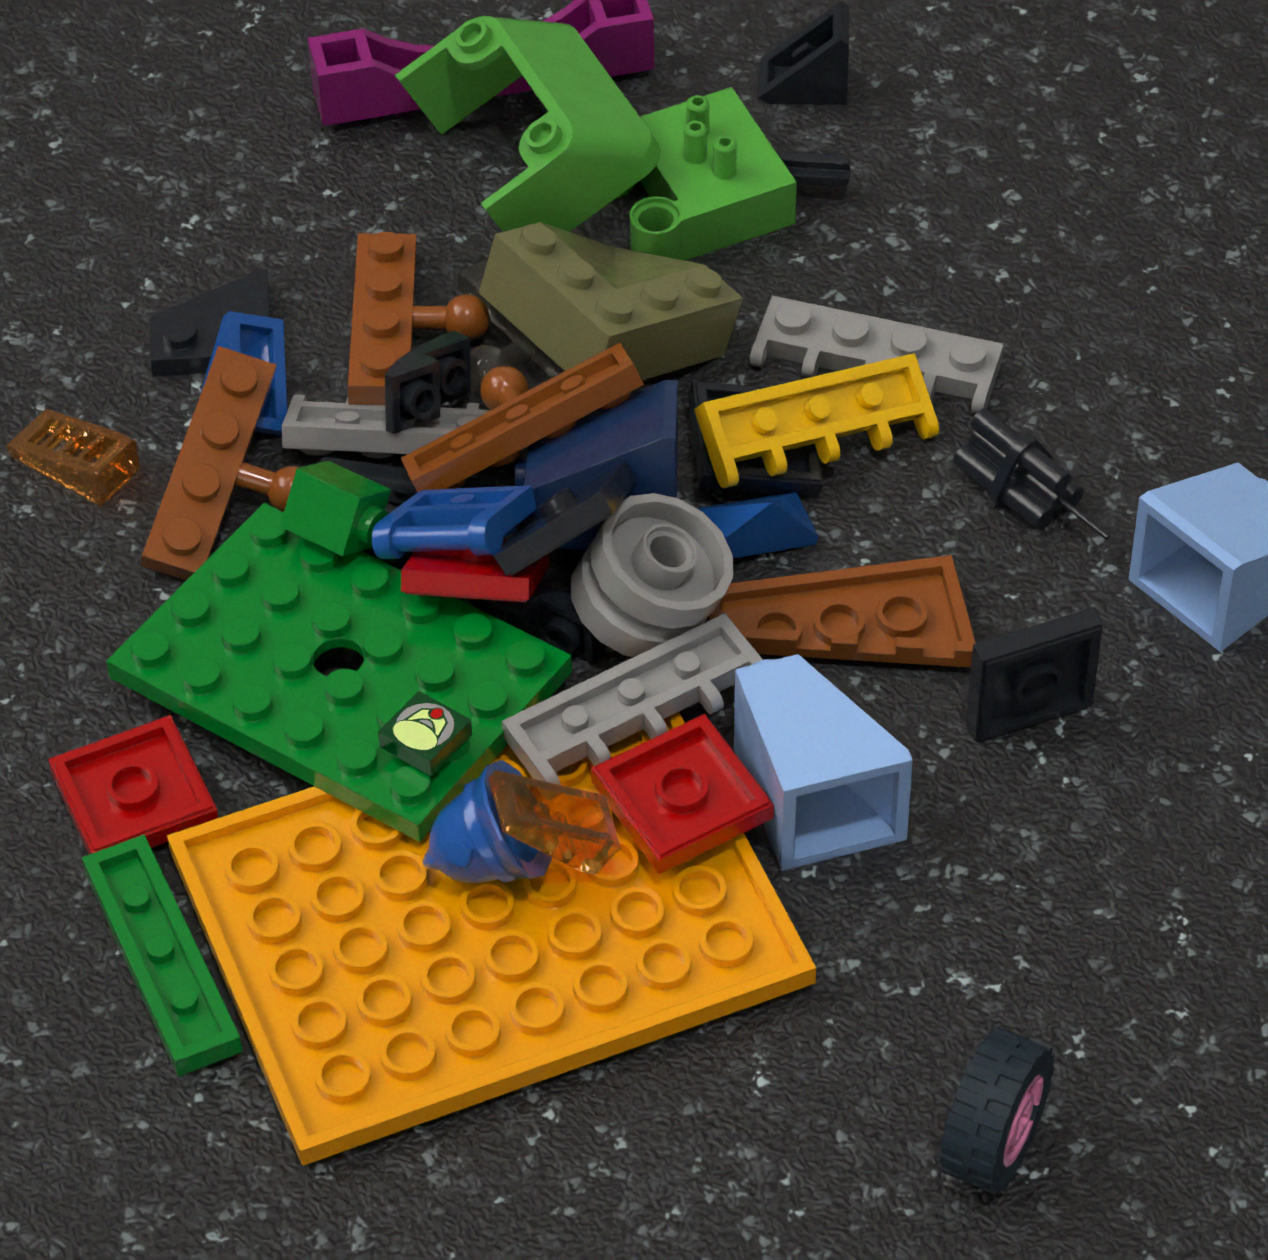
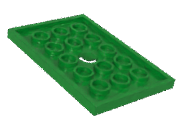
M263 503L106 661L109 678L421 842L431 830L432 824L439 812L463 792L466 783L477 779L484 768L490 765L508 745L504 739L502 721L550 698L572 673V657L570 654L455 597L405 594V592H401V570L363 551L341 556L280 527L284 512ZM337 647L353 649L364 658L363 664L357 671L339 669L325 676L314 667V663L319 655ZM418 691L471 719L472 736L432 776L379 747L378 731Z

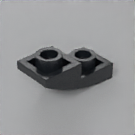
M456 331L444 334L409 351L385 373L386 431L395 434L440 418V404L471 394L470 337Z
M538 585L530 599L526 602L472 599L473 607L592 665L607 649V646L599 642L580 621L570 593Z

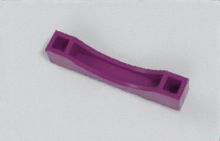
M574 0L562 10L542 21L573 26L610 77L654 69V17L647 0ZM364 28L308 38L312 87L323 126L420 110V107L395 75L434 47L433 45H416L389 39ZM522 75L494 97L531 91L533 89Z

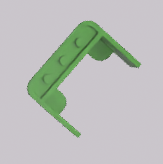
M481 16L468 20L395 76L441 135L522 75L548 112L526 129L519 143L520 155L529 168L481 202L484 209L502 232L539 222L570 232L647 176L655 168L661 153L659 143L573 26L563 23Z

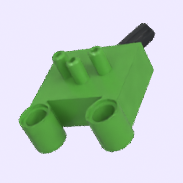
M732 87L705 96H692L687 102L640 116L659 143L661 153L655 168L640 180L650 197L636 202L630 211V250L686 261L796 224L797 184L847 186L850 181V158L845 155L775 151ZM633 186L615 199H619L627 195L633 189Z

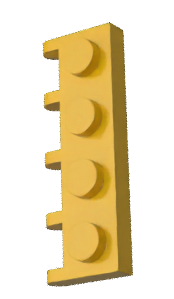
M915 353L703 402L694 409L717 481L722 488L738 484L739 474L736 462L760 456L767 473L773 477L785 474L787 471L785 450L815 444L820 460L826 464L838 461L840 458V447L837 441L839 437L867 431L872 447L879 451L892 446L893 437L889 425L914 420L917 432L922 439L933 438L939 434V423Z

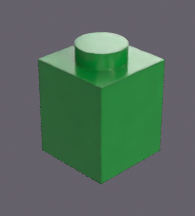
M331 461L297 468L280 527L341 556L373 548L372 532L376 523L388 515L385 509L391 489Z

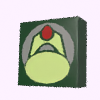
M418 691L378 731L379 747L432 776L472 736L471 719Z

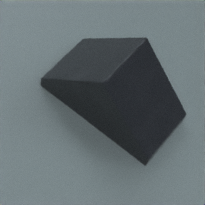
M840 1L760 59L759 98L766 104L847 105L849 6Z

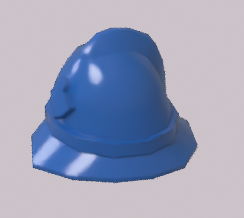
M499 760L486 766L478 779L466 783L463 792L439 812L432 824L429 848L422 861L423 865L427 868L439 870L451 879L464 883L488 882L498 879L504 883L519 878L533 879L544 876L552 860L550 831L539 800L520 771L505 761Z

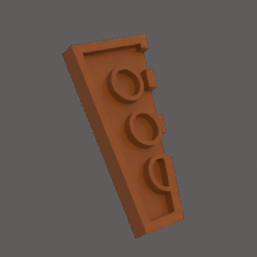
M952 555L730 583L724 597L713 613L706 619L708 622L725 613L755 651L761 655L793 656L799 654L801 657L971 668L973 644H976Z

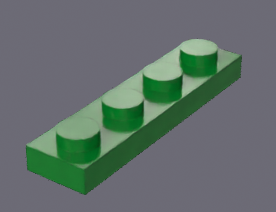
M145 835L81 857L85 875L177 1076L179 1077L241 1053L242 1046L238 1031Z

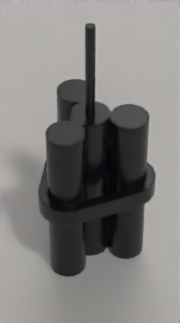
M986 408L981 409L975 414L971 421V428L974 432L970 436L969 444L959 448L953 462L988 490V498L999 507L1009 506L1037 530L1046 527L1051 521L1054 511L1064 506L1105 540L1110 538L1107 532L1074 507L1082 498L1084 489L1071 479L1070 473L1053 461L1051 454L1038 440L1029 434L1021 436Z

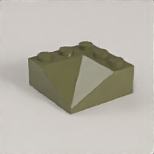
M542 222L495 234L479 290L480 295L564 371L621 343L642 380L724 356L743 297L725 283L717 272L709 269L705 264L613 247Z

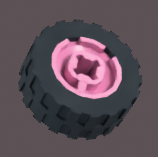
M995 1027L994 1031H990L986 1035L985 1040L980 1043L975 1051L972 1061L968 1064L962 1082L955 1094L951 1111L948 1114L940 1146L942 1148L939 1164H941L940 1170L942 1173L994 1194H997V1192L1001 1193L1004 1190L1005 1186L1013 1179L1016 1170L1020 1167L1027 1149L1034 1138L1038 1123L1041 1120L1054 1072L1053 1061L1055 1053L1052 1052L1053 1048L1000 1027Z

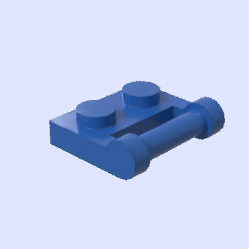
M532 485L420 490L376 523L372 532L374 553L380 559H399L404 556L405 552L471 550L476 556H494L502 547L503 537L513 534L516 531V525L537 510Z

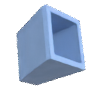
M1239 463L1149 490L1139 497L1128 579L1219 652L1268 616V481L1258 478Z
M799 654L776 660H761L751 666L735 669L734 751L774 804V818L763 823L781 871L907 840L913 760L905 746Z

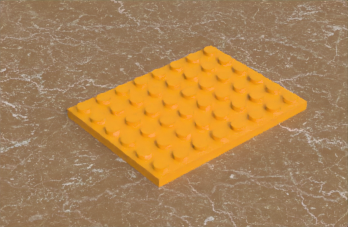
M679 712L663 719L668 731L685 723ZM642 729L607 748L612 758L651 738ZM507 745L491 764L503 760L520 771L539 800L550 831L552 860L542 877L533 879L519 878L504 883L500 879L479 883L455 881L443 872L427 868L423 865L422 861L429 848L431 830L419 842L315 786L167 835V840L173 861L301 1165L304 1166L815 984L816 966L745 834L734 837L658 874L592 784L591 767L594 765L588 757L557 771L556 774L561 787L559 790L547 795L510 746Z

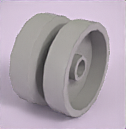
M656 493L630 496L623 500L615 512L604 520L595 538L590 542L571 575V600L580 621L599 642L622 655L635 657L705 623L707 617L713 613L724 597L733 579V554L722 531L702 511L681 499Z

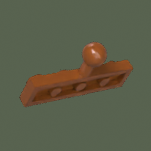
M393 232L358 233L348 374V405H385V373L399 358L412 350L413 330H446L448 333L456 331L470 337V342L481 338L489 328V309L483 300L474 295H459L453 298L446 306H414L417 258L416 234H396Z
M621 343L602 351L530 390L525 376L519 370L511 366H498L487 372L480 385L482 401L491 411L401 457V460L417 492L420 490L458 489L466 482L468 477L489 466L499 467L513 461L523 448L544 437L554 438L568 432L573 428L578 419L599 408L609 409L623 403L628 399L633 390L641 387L644 383Z
M218 346L145 545L140 566L187 580L211 556L235 486L268 496L272 506L284 512L296 469L300 467L287 466L279 469L277 472H272L244 463L275 377L276 364Z

